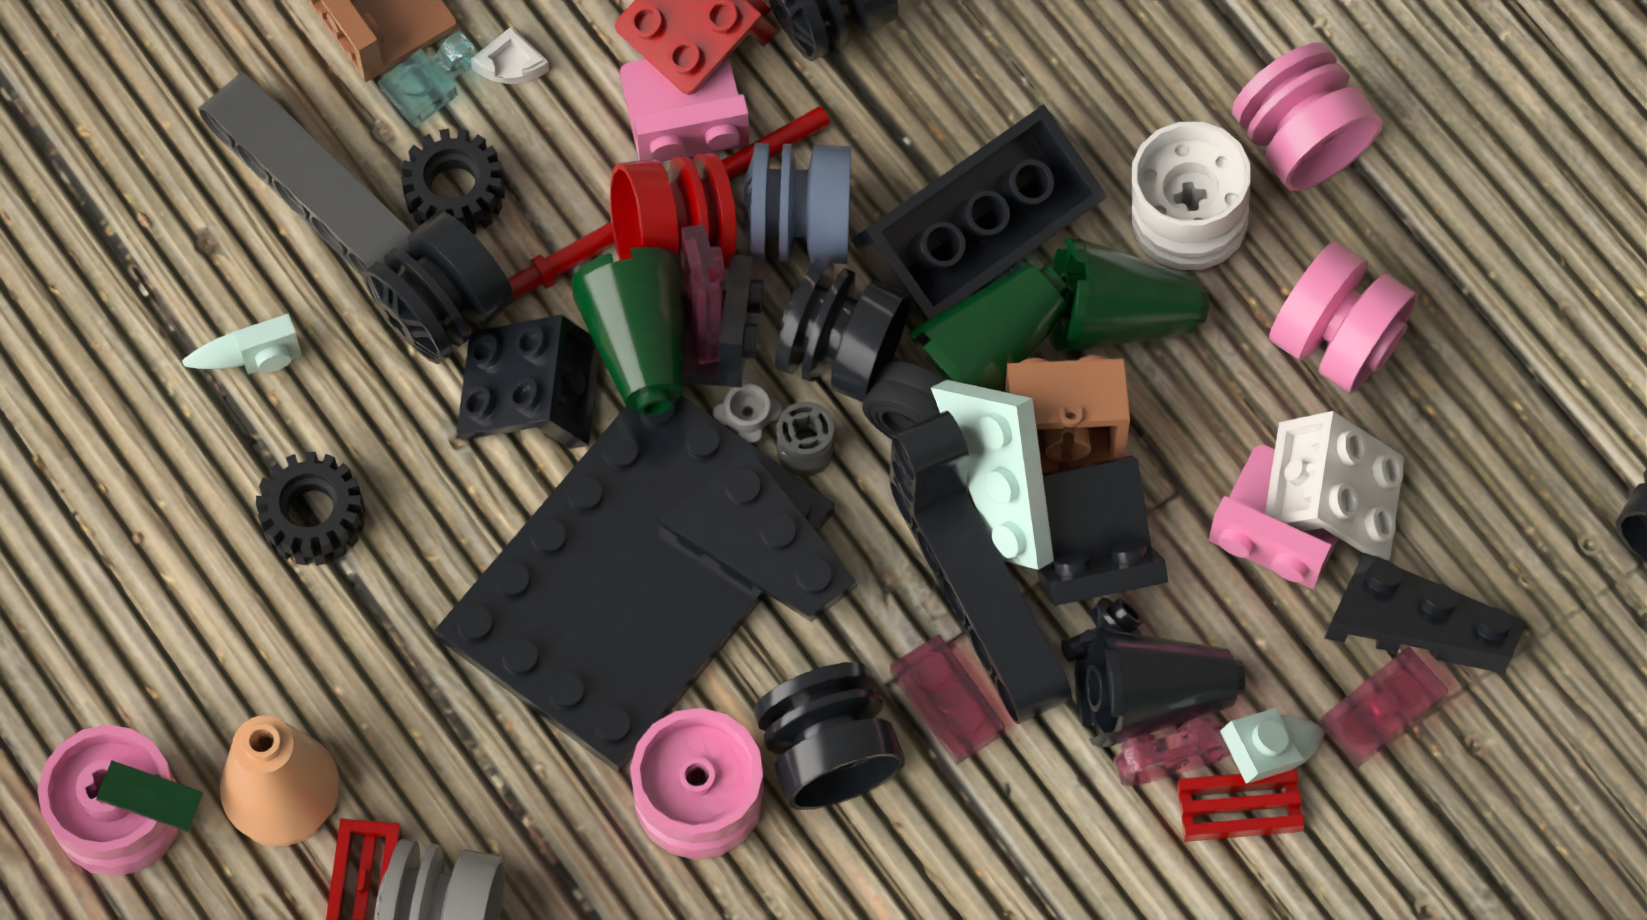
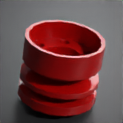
M712 152L697 153L692 160L684 155L675 156L670 162L668 175L661 162L655 159L617 163L614 167L610 182V214L619 261L632 258L630 248L650 247L662 248L677 254L683 269L691 275L700 274L705 267L713 272L724 271L729 268L731 254H735L737 227L735 205L725 166L717 154Z

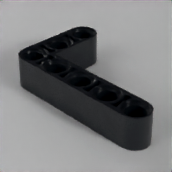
M945 410L892 435L890 488L903 519L1012 720L1016 724H1021L1070 701L1072 693L1062 667L966 493L969 463L968 447L955 418L949 411Z

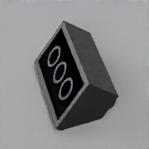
M1043 104L853 237L851 241L880 282L911 294L910 309L926 321L970 296L1108 196Z

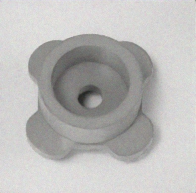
M743 380L742 388L733 387L726 395L724 404H718L714 408L713 418L732 429L751 445H754L761 441L762 431L769 422L779 419L782 408L780 402L775 398H769L761 387L755 385L752 381ZM746 408L753 411V414L749 417L742 414V411Z

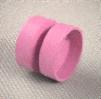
M1334 240L1315 258L1290 293L1271 328L1269 341L1299 361H1303L1324 340H1327L1330 343L1323 355L1319 374L1349 394H1353L1363 385L1373 371L1376 373L1381 369L1396 349L1408 325L1406 322L1415 307L1418 293L1388 273H1384L1377 278L1363 294L1358 293L1357 291L1367 270L1368 260L1337 240Z

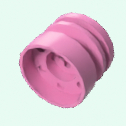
M1313 42L1295 48L1273 61L1242 89L1232 108L1233 116L1244 129H1248L1247 135L1256 146H1267L1264 158L1289 191L1308 189L1338 174L1354 162L1373 143L1381 132L1383 125L1382 118L1358 87H1347L1350 76L1341 64H1336L1337 58L1325 43Z

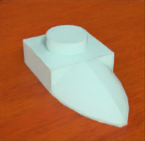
M288 313L219 337L200 347L182 361L184 367L198 369H227L245 365L247 373L251 374L257 371H278L286 367L291 360L302 357Z
M1274 708L1233 720L1220 733L1247 784L1290 771L1305 763L1320 746L1325 734V727L1301 717L1280 715L1278 709Z

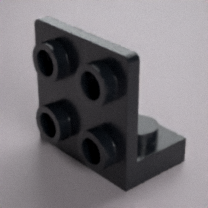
M564 315L473 331L468 341L457 434L467 440L537 427L569 449L589 446L600 356L590 333Z
M1130 455L1042 473L1054 561L1037 570L1040 589L1054 606L1168 583L1165 559L1151 546L1139 462L1134 456Z

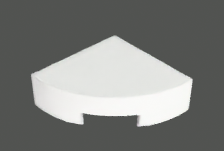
M512 26L470 59L471 67L476 73L491 81L505 84L532 81L549 71L548 61Z

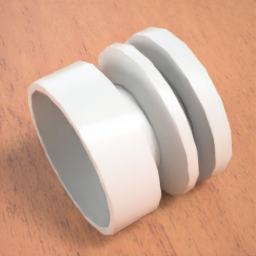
M1177 122L1156 130L1140 145L1132 162V230L1141 249L1157 263L1177 270H1204L1223 263L1240 248L1248 230L1250 201V161L1241 143L1226 130L1205 122Z

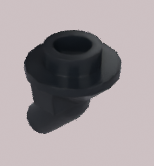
M1102 597L1089 614L1096 628L1142 634L1138 628L1143 624L1142 618L1122 598H1118L1113 602L1108 598ZM1083 633L1061 641V650L1068 662L1087 656L1089 644L1078 645Z

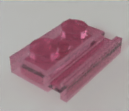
M704 224L682 227L685 310L693 343L697 345L698 363L700 365L719 362V336L724 307V296L719 281L725 280L720 246L710 247Z

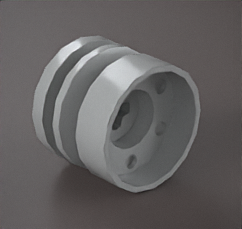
M401 839L398 841L389 867L382 877L374 920H500L505 887V858L502 855L465 849L461 851L452 874H444V853L441 845H429L420 866L418 841Z

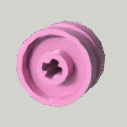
M695 708L675 711L653 723L638 741L630 770L636 816L650 840L670 854L694 860L721 856L745 841L758 824L764 802V782L760 749L747 728L725 713ZM695 782H703V783H704V784L701 785V786H693V785H692V783H695Z
M102 725L81 730L58 745L43 766L38 786V796L41 814L68 858L90 873L116 877L142 871L162 858L177 838L179 829L96 801L111 760L153 775L159 774L161 778L177 782L166 759L153 741L132 728Z

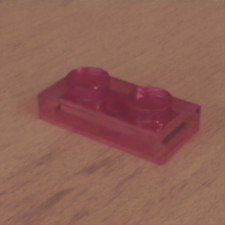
M940 634L890 664L891 675L956 765L1005 734V724Z
M1408 646L1324 714L1320 719L1319 726L1359 768L1443 700L1449 689Z

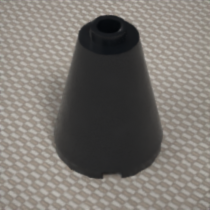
M1105 628L1087 629L1081 635L1078 645L1089 644L1086 659L1075 660V695L1078 713L1083 727L1094 726L1097 736L1089 738V741L1097 747L1118 745L1230 708L1235 704L1237 695H1241L1245 689L1244 667L1239 659H1234L1233 654L1227 648Z

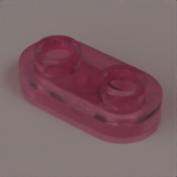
M1202 718L1182 725L1178 728L1177 734L1156 739L1153 734H1145L1124 742L1121 745L1122 752L1113 760L1121 785H1142L1209 766L1223 760L1231 754L1220 732L1225 725L1212 724L1211 719Z

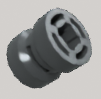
M797 402L788 406L780 414L777 422V455L780 463L789 472L801 477L814 476L823 472L831 463L834 455V422L832 417L821 405L813 402ZM801 429H808L807 431L797 433Z

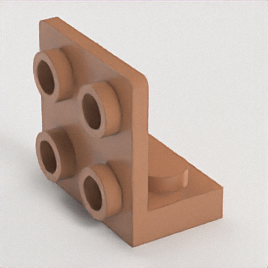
M308 0V3L365 82L457 29L455 17L442 0Z

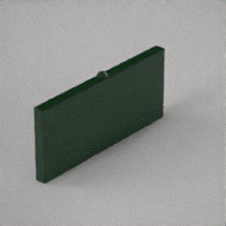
M111 760L96 801L189 832L203 792L161 778L159 774L153 775Z

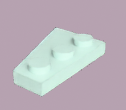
M945 380L931 387L940 413L945 410L949 411L963 433L969 451L967 485L979 517L1003 561L1037 570L1053 562L1033 399L951 380Z

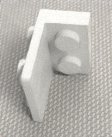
M1334 411L1279 422L1265 514L1303 532L1323 528L1362 553L1387 561L1391 556L1393 536L1396 529L1395 521L1403 479L1404 458L1401 454Z

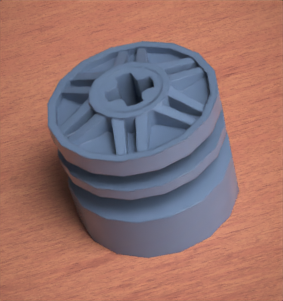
M755 143L754 155L748 172L745 174L743 229L746 232L751 256H754V261L766 262L767 236L779 237V262L789 261L794 237L806 238L808 256L811 263L817 258L832 264L848 263L851 146L814 145L808 170H797L792 144H783L781 169H770L769 143Z

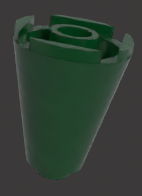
M1066 237L1063 241L1068 249L1057 248L1051 268L1069 288V291L1063 296L1069 307L1059 319L1058 326H1054L1048 334L1052 347L1057 351L1073 352L1192 334L1195 332L1198 323H1204L1207 319L1209 294L1207 290L1201 288L1197 277L1080 238Z
M638 247L630 248L632 256L630 259L613 262L612 254L609 253L583 265L572 277V297L626 407L638 411L644 416H655L669 411L673 403L682 395L685 271L677 254L662 248Z
M1030 263L918 324L908 335L916 346L926 339L928 343L923 346L929 354L926 359L944 379L1005 392L1007 364L1020 363L1033 357L1069 307L1063 298L1069 291V288L1050 266L1046 265L1039 271Z

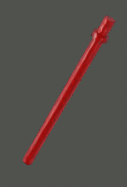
M818 106L722 159L721 161L725 166L729 181L748 171L754 155L755 143H769L770 158L782 152L783 144H792L794 146L830 126V119L823 107ZM611 222L546 258L539 254L530 259L531 266L508 278L515 300L542 285L545 289L552 287L557 283L556 277L614 246Z

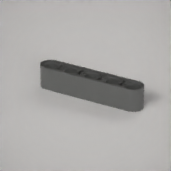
M243 72L239 73L198 107L203 121L217 138L358 274L362 276V273L375 262L385 265L384 255L392 248L400 249L415 259L407 238L412 232L248 75Z

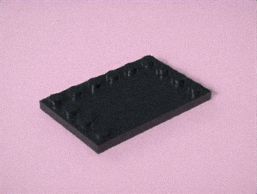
M682 395L673 403L669 411L660 415L644 416L638 411L625 407L434 630L436 639L617 773H620L634 756L638 741L651 725L670 713L767 595L736 571L723 563H718L678 534H673L661 526L657 518L748 449H751L817 533L835 512V503Z

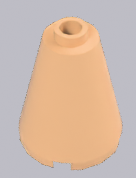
M262 715L247 720L236 731L221 777L220 797L223 809L230 822L239 831L251 837V840L262 845L289 846L311 838L319 831L318 828L326 821L330 814L332 816L338 805L340 780L336 764L322 744L276 717Z

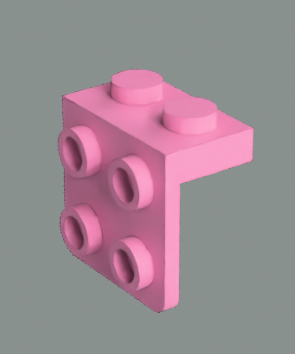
M729 57L699 90L692 95L682 93L646 59L628 62L621 67L620 80L639 160L655 159L664 162L673 160L675 156L684 155L689 157L695 156L697 153L715 152L749 145L748 110L744 94L738 95Z
M1266 445L1256 446L1252 450L1230 496L1223 497L1214 515L1208 541L1220 546L1232 555L1246 558L1270 569L1286 580L1298 582L1314 590L1339 538L1323 528L1303 532L1265 514L1275 449Z

